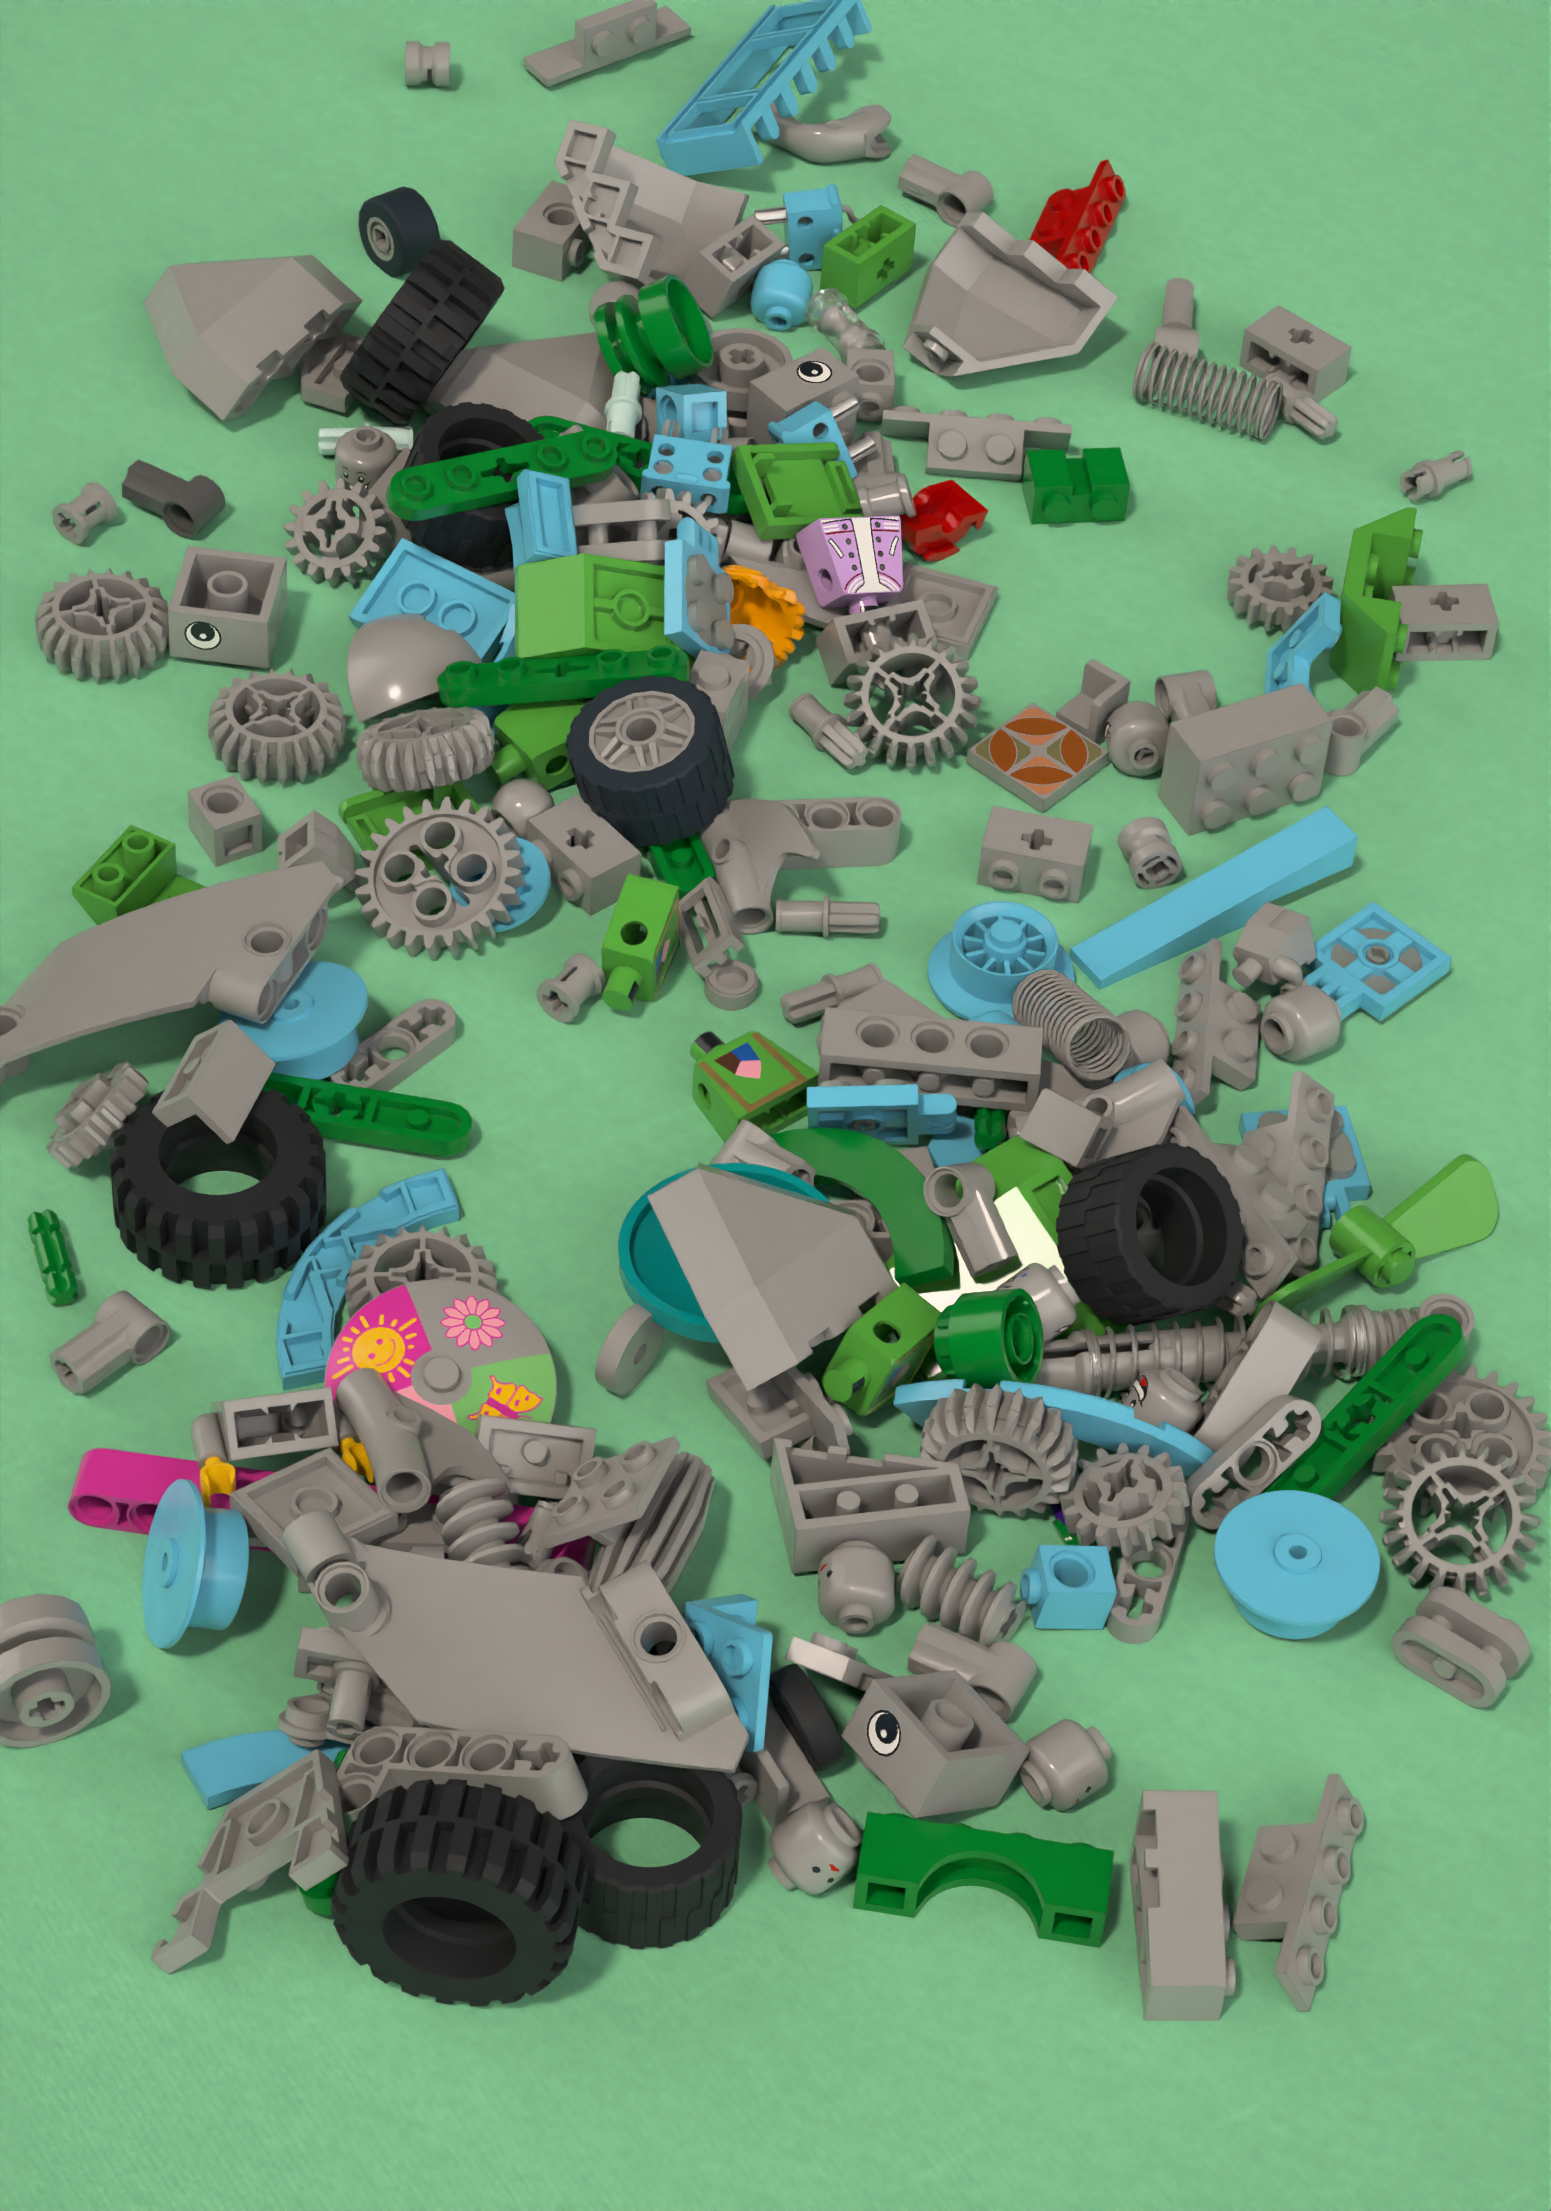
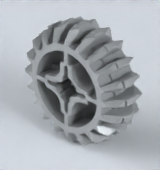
M109 568L104 574H95L91 569H89L87 576L83 577L70 574L68 583L54 582L53 591L43 593L42 602L37 606V614L35 615L36 640L39 643L40 650L43 651L47 663L56 664L59 673L72 671L76 680H81L85 676H91L97 684L101 678L111 677L118 682L120 675L124 674L137 678L140 668L153 669L154 660L164 658L165 649L169 645L167 600H164L161 596L160 588L150 587L147 578L134 580L130 571H126L122 575H115L111 568Z
M914 633L909 635L908 646L900 647L898 638L892 636L889 638L890 651L886 653L880 646L874 644L870 648L874 663L865 658H859L856 661V668L861 675H849L847 678V686L855 691L844 695V706L854 709L846 715L847 725L859 727L854 735L863 743L872 740L868 748V754L872 758L879 756L884 749L887 750L886 764L890 767L897 763L898 756L906 757V767L909 770L915 769L916 757L924 756L925 764L928 767L935 766L934 752L937 750L943 757L950 759L954 755L950 740L964 746L968 742V735L963 728H975L977 725V717L969 712L980 708V697L970 694L978 688L977 678L965 676L969 671V662L966 659L952 663L955 657V648L952 645L938 653V640L934 636L927 640L926 647L918 646V636ZM904 668L922 669L916 676L910 678L901 677L894 673V671ZM940 678L947 684L954 699V705L948 717L940 712V705L931 698L936 691V683ZM876 686L884 691V698L893 705L888 712V720L884 725L877 720L870 706V699ZM921 694V706L912 703L908 708L905 707L903 709V697L912 700L916 695L919 696ZM914 725L923 726L931 731L918 736L901 735L908 727Z
M271 667L269 673L265 675H259L251 670L248 680L233 678L230 688H220L217 700L212 701L209 711L208 738L211 739V746L213 752H215L216 760H221L225 764L226 771H238L242 781L253 776L258 777L261 786L268 780H278L283 787L285 781L292 778L303 783L307 773L321 776L324 766L334 765L337 753L342 752V745L345 742L346 716L343 714L338 694L329 691L327 682L315 683L311 673L302 677L295 676L292 668L286 674H276Z
M435 706L427 710L417 709L411 713H399L396 717L384 718L380 723L369 726L367 730H364L358 736L359 740L356 742L358 768L362 770L363 780L367 782L369 787L384 792L394 790L398 793L408 790L418 792L429 788L435 790L439 786L453 785L454 782L460 780H469L472 775L481 774L494 762V745L496 744L493 728H490L488 717L484 716L482 711L466 706L461 708H437Z
M422 1223L418 1232L408 1233L400 1225L394 1238L379 1233L375 1246L363 1245L359 1259L352 1261L348 1284L345 1286L349 1318L376 1296L403 1284L421 1280L450 1279L465 1281L499 1294V1285L497 1284L493 1261L486 1260L483 1246L470 1247L467 1234L451 1238L446 1226L439 1232L432 1233L428 1232Z
M976 1383L973 1384L969 1392L954 1388L949 1398H939L937 1405L930 1412L929 1419L925 1420L921 1434V1458L958 1463L968 1502L976 1506L978 1513L983 1509L994 1510L1000 1518L1006 1511H1013L1019 1517L1024 1518L1029 1509L1044 1513L1048 1504H1059V1494L1068 1491L1070 1483L1074 1480L1079 1454L1077 1449L1078 1440L1072 1434L1073 1424L1061 1420V1409L1045 1408L1042 1396L1033 1399L1023 1396L1021 1387L1014 1393L1003 1391L998 1383H996L992 1390H985Z
M1457 1440L1454 1445L1452 1458L1447 1457L1445 1448L1441 1443H1435L1431 1447L1433 1464H1430L1424 1455L1415 1452L1410 1457V1463L1416 1475L1401 1467L1396 1469L1393 1478L1404 1490L1386 1488L1382 1498L1388 1504L1398 1509L1381 1511L1379 1522L1388 1526H1397L1398 1529L1383 1535L1382 1543L1385 1547L1403 1545L1404 1549L1393 1557L1392 1564L1399 1568L1409 1561H1413L1416 1567L1408 1578L1411 1584L1416 1585L1420 1582L1424 1573H1427L1434 1577L1429 1591L1434 1587L1443 1586L1444 1581L1452 1582V1588L1459 1589L1465 1593V1582L1470 1581L1474 1593L1480 1598L1488 1593L1486 1576H1489L1499 1588H1503L1509 1583L1508 1574L1502 1565L1518 1573L1524 1569L1526 1562L1515 1550L1532 1552L1535 1549L1536 1540L1521 1531L1537 1529L1540 1525V1518L1533 1514L1521 1513V1511L1532 1507L1536 1503L1537 1498L1534 1493L1516 1494L1515 1490L1525 1483L1527 1477L1523 1472L1515 1473L1509 1479L1503 1475V1472L1510 1463V1459L1506 1455H1502L1493 1467L1485 1462L1489 1454V1446L1481 1444L1475 1457L1469 1458L1466 1457V1442L1464 1440ZM1449 1476L1467 1477L1482 1483L1489 1489H1484L1474 1495H1464L1454 1489L1450 1482L1444 1483L1441 1478ZM1425 1487L1432 1497L1430 1503L1436 1512V1521L1428 1527L1427 1531L1417 1537L1412 1524V1504L1418 1492ZM1501 1503L1506 1517V1536L1502 1547L1494 1554L1487 1544L1489 1537L1482 1526V1519L1495 1506ZM1446 1508H1452L1458 1515L1466 1511L1470 1513L1477 1508L1467 1525L1468 1528L1472 1529V1532L1466 1531L1461 1525L1454 1528L1448 1527L1442 1531L1451 1515V1512L1447 1511ZM1443 1545H1455L1466 1552L1468 1557L1474 1556L1477 1563L1453 1564L1437 1558L1429 1551L1431 1549L1436 1550Z

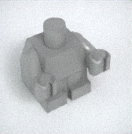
M316 810L310 812L278 836V854L280 855L278 857V869L324 861L338 881V888L334 894L340 892L343 887L351 892H355L357 888L361 887L355 876L353 846L336 824Z
M1266 902L1247 921L1233 949V957L1238 964L1232 970V975L1236 982L1243 987H1249L1256 979L1271 985H1275L1285 979L1287 982L1280 988L1281 994L1301 986H1308L1307 982L1303 979L1300 966L1302 964L1309 965L1317 957L1309 916Z

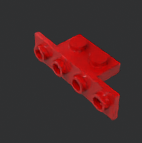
M1108 159L1100 161L1088 187L1076 190L1061 189L1049 196L1029 239L1034 240L1053 257L1056 256L1055 259L1067 269H1085L1091 274L1126 197L1123 180L1119 175L1115 174Z

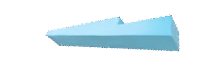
M1325 806L1070 948L1069 957L1099 990L1206 944L1213 938L1217 939L1245 927L1247 921L1266 902L1270 903L1273 900L1351 867L1358 836L1328 806Z

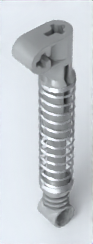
M1450 1294L1430 1296L1422 1303L1421 1307H1411L1409 1311L1407 1308L1396 1309L1395 1312L1393 1309L1383 1310L1380 1313V1311H1371L1366 1305H1345L1342 1308L1339 1322L1335 1323L1332 1322L1329 1309L1323 1307L1320 1312V1324H1313L1322 1331V1337L1305 1366L1302 1376L1296 1382H1302L1309 1371L1317 1380H1323L1330 1372V1369L1339 1378H1345L1348 1373L1352 1377H1362L1415 1322L1431 1314H1444L1457 1320L1468 1344L1475 1324L1474 1314L1466 1302ZM1302 1309L1299 1316L1310 1322L1308 1312ZM1237 1315L1234 1320V1332H1225L1219 1317L1214 1318L1212 1326H1201L1200 1322L1194 1319L1190 1328H1179L1178 1323L1172 1321L1167 1330H1157L1156 1325L1150 1323L1148 1331L1136 1332L1130 1324L1127 1327L1126 1333L1114 1334L1110 1327H1107L1104 1335L1096 1336L1090 1328L1072 1331L1066 1339L1050 1340L1044 1344L1042 1368L1034 1384L1068 1389L1108 1399L1112 1391H1117L1124 1397L1126 1393L1122 1390H1129L1138 1377L1147 1369L1162 1371L1165 1366H1169L1186 1375L1197 1386L1200 1383H1204L1211 1390L1214 1385H1211L1209 1382H1216L1246 1334L1245 1322L1243 1317ZM1334 1362H1343L1346 1367L1345 1372L1339 1373ZM1327 1363L1322 1375H1318L1312 1364Z

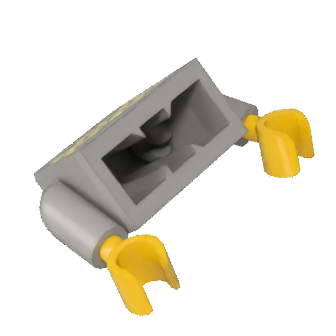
M331 1387L211 1402L212 1413L198 1416L191 1427V1439L200 1469L201 1498L203 1505L206 1507L211 1506L210 1496L212 1494L224 1493L230 1496V1493L236 1491L235 1468L227 1463L234 1460L332 1447L335 1453L342 1455V1460L357 1474L365 1476L370 1483H374V1474L362 1443H360L354 1428L339 1408L337 1402L332 1398Z

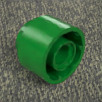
M1020 1288L969 1292L961 1294L954 1304L946 1306L944 1311L938 1316L934 1331L935 1354L941 1371L949 1379H965L967 1383L966 1388H971L976 1383L984 1389H993L996 1383L1000 1385L1001 1381L1034 1384L1042 1368L1044 1337L1039 1311L1030 1294Z

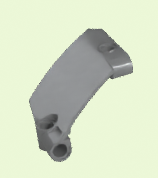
M324 861L272 870L171 897L116 917L61 942L24 980L9 1000L0 1006V1086L6 1078H11L24 1072L29 1066L30 1054L122 1024L192 1008L197 1003L204 1005L207 1001L212 1002L217 1011L259 1024L266 1023L321 945L328 925L327 902L337 890L338 881Z
M328 1510L310 1511L292 1521L285 1528L282 1534V1541L323 1612L329 1626L335 1633L348 1639L418 1724L444 1730L553 1735L565 1740L571 1753L671 1767L735 1773L750 1738L749 1734L735 1713L733 1704L720 1678L647 1560L600 1585L597 1591L592 1592L581 1576L450 1560L364 1544L355 1538L344 1537L334 1517ZM351 1592L360 1593V1596L353 1604L346 1607L335 1606L343 1595ZM672 1641L676 1643L669 1653L662 1656H653L648 1653L651 1647L658 1642Z

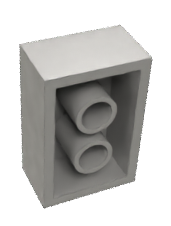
M1300 683L1170 722L1158 798L1185 833L1190 836L1318 796L1333 720L1305 685Z

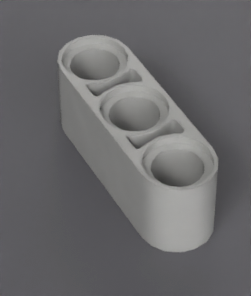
M883 797L772 800L787 805L805 824L821 851L817 860L791 856L782 863L779 870L881 866L892 862L897 856L902 812L899 806L892 800Z
M1274 1299L1270 1300L1252 1322L1202 1404L1203 1416L1189 1434L1216 1453L1271 1400L1278 1396L1289 1394L1317 1348L1322 1337V1331ZM1257 1446L1249 1447L1242 1452L1238 1461L1239 1469L1246 1463Z

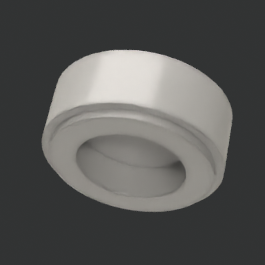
M727 960L722 965L715 963L711 966L713 972L705 978L704 993L712 1005L723 1010L735 1011L744 1009L755 1001L758 989V975L750 965L738 960Z

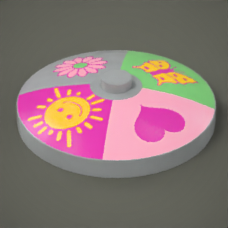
M450 1279L421 1280L403 1284L376 1296L362 1306L344 1325L331 1348L327 1360L324 1388L331 1387L334 1400L340 1382L348 1374L358 1369L372 1368L383 1376L392 1391L436 1411L466 1428L474 1436L478 1414L553 1422L557 1397V1378L553 1358L544 1337L532 1320L518 1306L498 1293L476 1284Z

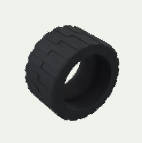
M472 402L459 403V405L455 406L449 405L441 408L438 413L432 414L426 419L424 426L419 430L403 469L545 438L528 421L519 418L513 412L504 408L500 409L486 403L472 404ZM495 469L493 476H502L506 482H510L512 477L511 474L503 475L500 469ZM519 500L421 521H408L402 518L401 521L405 528L411 532L413 538L420 545L429 549L430 552L459 566L466 565L482 569L492 566L495 568L505 565L508 561H513V548L505 508L518 503Z
M1169 1142L1105 1158L1082 1168V1172L1079 1175H1075L1068 1183V1189L1062 1195L1059 1203V1216L1056 1218L1059 1258L1062 1260L1066 1278L1073 1285L1080 1300L1090 1306L1092 1311L1101 1318L1110 1319L1115 1324H1132V1326L1201 1311L1211 1307L1212 1303L1220 1301L1227 1294L1228 1288L1234 1284L1244 1253V1249H1242L1244 1226L1241 1223L1239 1213L1241 1211L1226 1177L1221 1175L1217 1170V1166L1209 1158L1200 1155L1198 1150ZM1139 1195L1151 1207L1161 1227L1164 1240V1262L1161 1274L1155 1270L1147 1259L1138 1238L1136 1208Z
M588 1755L581 1757V1761L577 1766L588 1790L587 1801L574 1815L559 1820L564 1829L563 1832L569 1831L576 1841L587 1868L586 1890L578 1926L588 1933L592 1932L601 1937V1940L613 1945L616 1943L633 1949L671 1947L674 1943L683 1940L689 1941L699 1936L700 1932L706 1927H711L720 1918L723 1909L729 1906L734 1893V1885L737 1884L743 1815L741 1803L737 1799L738 1791L733 1781L728 1779L724 1772L671 1767ZM631 1818H654L670 1822L682 1828L701 1847L687 1858L670 1865L639 1867L611 1858L601 1851L591 1839L601 1830L616 1822Z

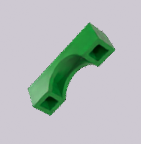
M867 1811L853 1908L915 1918L921 1908L931 1898L943 1891L961 1886H980L999 1891L1016 1901L1029 1915L1038 1938L1100 1948L1107 1914L1114 1851L1096 1848L1082 1842L1069 1844L1038 1839L1019 1832L1006 1834L975 1829L963 1823L943 1824L912 1819L900 1813L881 1814Z

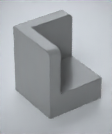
M1091 659L1084 666L1081 692L1056 712V718L1098 745H1101L1105 741L1104 729L1107 719L1114 710L1128 703L1131 681L1095 659Z
M1046 1088L1041 1091L1018 1137L1082 1169L1095 1162L1115 1121Z

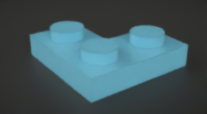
M1324 592L1267 651L1264 694L1303 683L1311 693L1309 673L1312 661L1324 649H1331L1338 641L1342 632V624L1340 623L1341 601Z

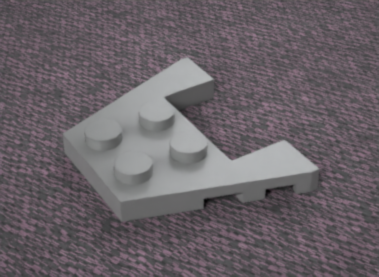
M319 1749L314 1750L228 1804L197 1865L205 1873L201 1884L180 1898L172 1914L180 1922L173 1939L169 1943L164 1939L159 1940L152 1953L151 1960L168 1975L209 1950L223 1902L244 1889L248 1892L257 1890L267 1881L272 1872L288 1862H291L288 1876L305 1891L348 1866V1847L335 1763Z

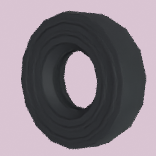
M797 1664L786 1665L771 1673L768 1689L771 1702L815 1772L823 1771L840 1762L844 1758V1750L839 1733L822 1698L808 1676Z

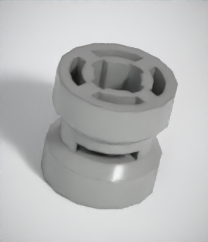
M406 41L405 85L419 86L423 81H432L435 86L449 87L450 42H436L433 46H423L419 41Z
M1149 816L1136 819L1126 825L1118 836V845L1125 860L1129 862V870L1135 883L1145 889H1156L1168 885L1177 878L1182 869V861L1175 846L1170 844L1171 837L1164 822L1159 818Z

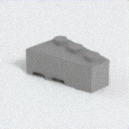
M774 1437L770 1484L792 1573L817 1571L825 1555L833 1551L841 1543L848 1541L869 1542L885 1553L893 1562L906 1560L911 1552L930 1534L938 1538L935 1556H940L949 1546L958 1550L957 1554L965 1553L971 1509L958 1463L884 1453L883 1460L849 1456L845 1447L829 1445L828 1452L793 1448L792 1440Z
M1142 1790L1129 1856V1871L1143 2019L1148 2021H1219L1224 1997L1234 1995L1236 1973L1233 1957H1225V1942L1229 1939L1230 1918L1228 1905L1223 1904L1222 1897L1224 1863L1223 1855L1220 1851L1217 1791Z

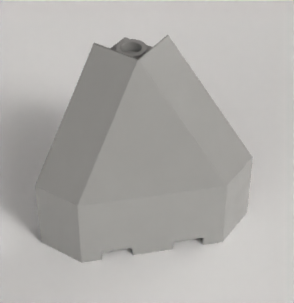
M570 119L555 164L572 195L571 203L582 229L588 234L595 250L593 255L599 269L616 281L632 282L640 289L642 286L667 275H676L683 282L698 253L741 222L750 197L746 193L690 179L614 146L616 134L608 128Z
M967 212L928 266L903 348L935 374L943 376H958L1074 355L1081 351L1118 297L1085 269H1067L1034 240H1016L984 212Z
M313 255L170 265L149 293L144 304L171 374L224 421L244 417L270 380L291 377L317 340L337 337L363 300Z
M596 332L483 346L460 351L421 407L432 415L449 405L455 406L464 402H472V404L486 403L500 409L509 410L526 421L546 415L606 430L607 419L604 415L605 404L612 396L614 376L604 359Z
M698 1163L697 1168L647 1196L704 1316L747 1392L800 1363L813 1353L812 1347L842 1333L863 1316L861 1313L863 1310L878 1304L898 1287L857 1212L701 1163Z

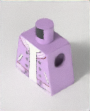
M900 516L822 518L796 533L797 542L819 605L824 609L848 608L849 614L878 609V605L884 604L902 592L903 567Z

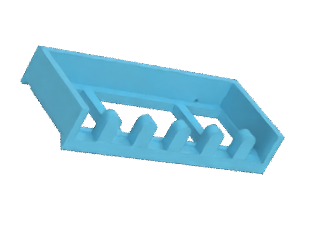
M813 0L778 6L776 8L774 4L770 5L655 139L660 155L665 160L668 169L683 176L760 165L764 160L751 132L752 126L755 125L759 137L763 141L777 139L779 136V126L770 107L772 102L774 101L781 117L796 116L798 114V103L789 82L793 79L801 95L817 91V80L808 59L812 56L819 72L832 71L836 67V59L828 40L833 39L836 48L843 50L854 46L855 35L870 33L873 28L861 0ZM796 45L762 87L753 89L787 47ZM744 107L731 123L723 124L736 108Z

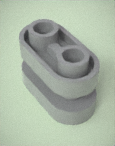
M646 499L583 504L571 507L575 528H588L589 545L577 546L578 554L587 553L664 566L665 542L672 540H657L656 523L671 521L670 500ZM637 526V541L609 543L608 527Z
M1446 1586L1432 1588L1417 1606L1416 1616L1407 1618L1391 1640L1395 1656L1407 1669L1461 1702L1475 1708H1487L1492 1705L1505 1688L1506 1678L1514 1676L1530 1656L1529 1642L1519 1625L1509 1619L1502 1618L1475 1602L1463 1591Z

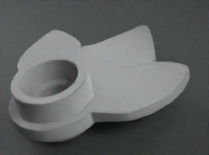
M317 1694L289 1699L286 1711L279 1714L278 1728L285 1734H288L289 1741L296 1745L319 1747L325 1744L326 1739L352 1744L356 1739L342 1738L329 1733L327 1723L331 1702L318 1698ZM364 1725L363 1732L378 1725L371 1727Z

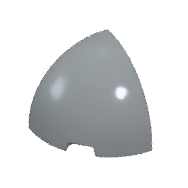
M409 613L393 614L367 622L353 636L347 661L349 690L358 722L381 719L418 701L440 697L437 678L445 671L448 665L457 661H470L478 664L482 663L481 659L460 634L454 630H445L425 620L426 616Z

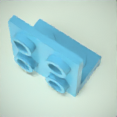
M736 1594L686 1602L684 1620L720 1678L730 1697L735 1713L749 1734L750 1738L745 1750L750 1753L762 1751L765 1738L773 1636L770 1631L756 1626L758 1600L744 1594Z

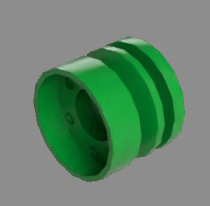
M667 275L642 286L638 292V300L633 295L624 294L616 302H607L598 306L594 312V326L598 343L611 373L615 377L620 371L627 374L632 371L636 372L640 376V397L649 395L652 389H656V387H666L670 381V374L676 379H685L710 368L714 361L711 336L703 313L685 283L676 275Z

